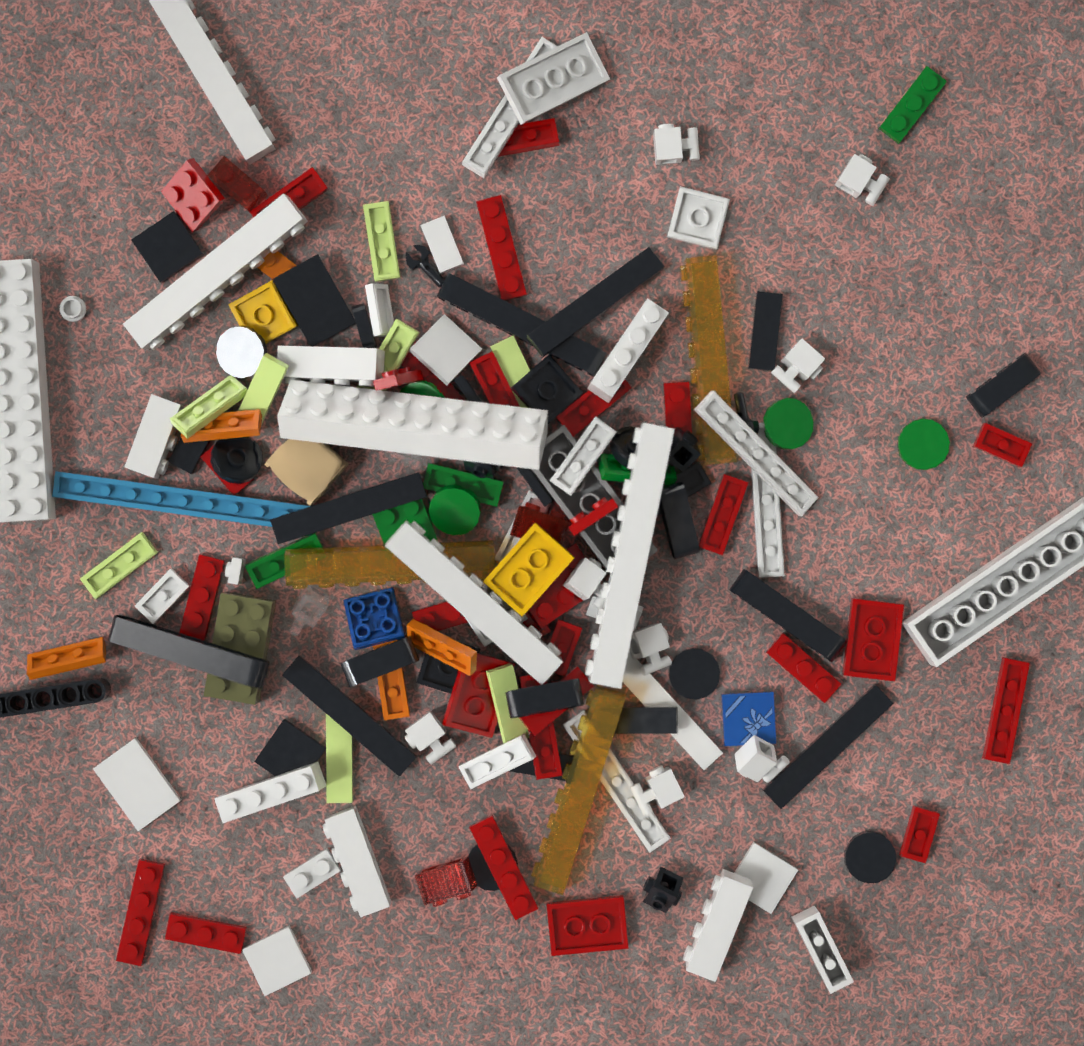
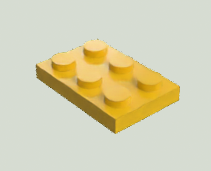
M535 522L483 582L519 615L523 616L575 557Z

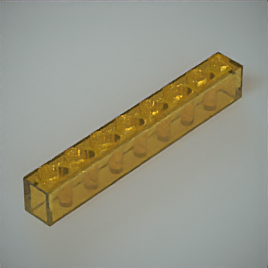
M717 255L685 258L684 265L680 266L681 281H686V291H682L683 306H688L689 317H685L686 332H691V342L687 343L688 358H693L694 368H690L691 384H696V394H692L693 409L699 405L710 391H715L731 407ZM699 416V419L695 420L696 435H701V445H697L701 453L698 460L703 461V466L736 463V452Z
M493 540L440 542L445 548L443 553L450 559L452 556H455L465 565L462 570L469 576L474 573L484 581L495 569ZM385 545L286 549L284 554L286 586H292L293 589H305L308 585L330 588L334 584L344 583L347 587H355L363 582H371V585L379 586L385 585L386 581H397V584H410L412 580H423Z
M599 685L596 686L595 691H589L585 705L590 706L587 716H581L578 730H581L582 733L579 740L574 739L570 754L574 755L572 765L566 764L562 779L566 780L564 790L558 789L554 801L559 806L556 814H550L547 828H550L551 831L548 838L543 837L539 849V852L543 853L541 863L535 862L531 874L532 877L536 878L533 886L560 895L564 894L627 694Z

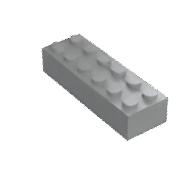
M563 425L546 438L539 470H531L569 520L582 511L585 515L589 514L594 510L592 505L604 497L607 501L612 498L614 499L618 508L579 532L603 566L607 568L609 556L614 557L615 547L611 546L614 531H619L621 521L617 520L619 505L624 504L606 480L601 479L600 472L595 465L591 467L571 496L550 482L553 475L577 443L565 425ZM652 542L648 558L658 551Z

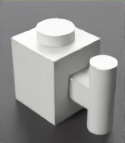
M662 124L658 126L659 129H654L655 165L681 163L683 159L682 151H689V159L691 161L700 159L697 128H688V138L681 139V128L674 127V124Z
M854 154L835 183V186L855 198L861 194L863 189L866 190L869 194L865 202L874 206L890 178L881 174L878 180L874 181L871 179V176L877 167L872 165V160L864 155L857 156Z
M800 339L781 360L788 367L786 372L777 365L771 373L795 393L801 386L794 380L796 375L803 382L809 377L814 379L822 371L823 367L820 364L825 358L804 339Z
M584 558L579 561L563 586L583 601L589 599L594 593L598 597L594 601L593 606L597 609L603 608L605 598H601L603 585L600 582L606 575V572L601 569L603 566L595 559L589 558L588 560Z
M662 623L652 624L632 633L629 647L632 658L646 657L647 664L640 666L643 676L672 664L668 655L660 658L658 653L670 647L668 643L669 636Z
M432 710L405 730L407 733L405 739L413 749L417 747L419 751H422L427 746L432 748L433 751L425 756L431 765L457 747L451 738L443 744L439 740L446 733V729Z
M755 735L734 754L737 772L743 777H748L756 782L763 778L765 782L769 783L790 763L786 756H781L777 760L774 745Z
M662 765L650 770V775L645 777L649 789L643 791L640 783L630 787L643 815L653 811L649 802L654 799L662 809L684 798L672 770L669 767L663 768Z

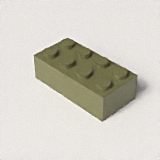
M228 592L221 593L212 643L267 660L276 600ZM207 673L204 696L255 705L260 702L262 688L246 686Z

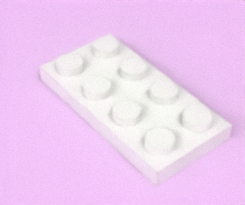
M587 32L497 77L521 125L610 80Z

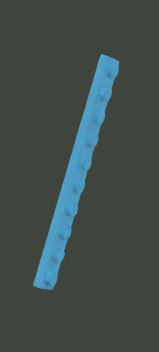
M55 471L52 497L268 527H272L270 519L311 507Z

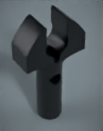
M413 245L421 253L422 262L413 260L406 252L407 266L412 271L415 268L422 269L437 287H441L445 279L429 263L428 256L431 252L425 246Z
M735 393L734 400L737 415L758 435L759 423L758 421H752L748 417L744 393Z

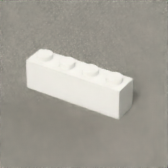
M647 298L587 389L609 403L669 312Z
M278 346L277 359L289 365L283 378L287 384L290 383V380H310V382L325 384L326 380L334 381V385L350 386V381H357L359 386L374 387L373 381L383 378L385 351L377 348Z
M315 762L224 793L214 800L222 823H226L318 792L326 787V783L319 762Z
M356 805L327 816L324 819L323 830L326 838L332 839L334 845L332 854L335 862H340L342 866L341 879L345 888L349 887L352 893L350 903L354 912L358 911L361 918L390 907L392 901Z
M722 869L720 876L716 875L711 886V890L714 892L711 899H706L701 912L704 914L701 923H696L692 937L695 938L692 947L687 946L683 956V960L686 961V971L716 982L753 890L751 879Z

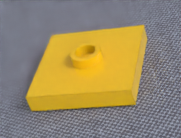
M273 280L228 304L239 326L251 327L258 335L263 337L266 344L298 327L294 316Z

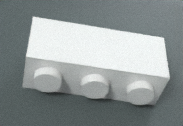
M151 394L125 468L159 479L160 474H165L169 464L166 457L169 450H174L178 437L175 436L177 429L171 424L170 418L184 409L185 406Z
M812 906L792 916L791 918L830 994L853 983L854 981L816 907Z

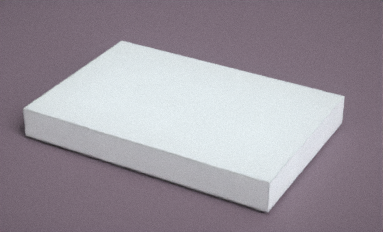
M137 737L93 768L137 831H140L181 801L179 795Z

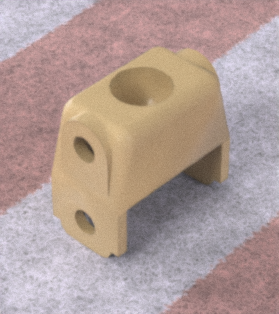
M288 439L272 454L265 463V466L271 468L289 489L308 500L307 504L309 506H313L346 469L348 463L328 444Z

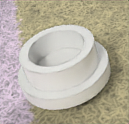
M68 296L60 304V313L64 319L70 322H77L85 316L86 304L77 296Z

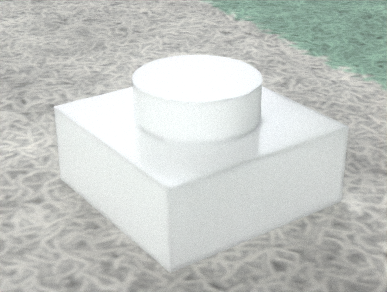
M232 557V561L227 562L225 577H229L228 583L242 584L246 559Z

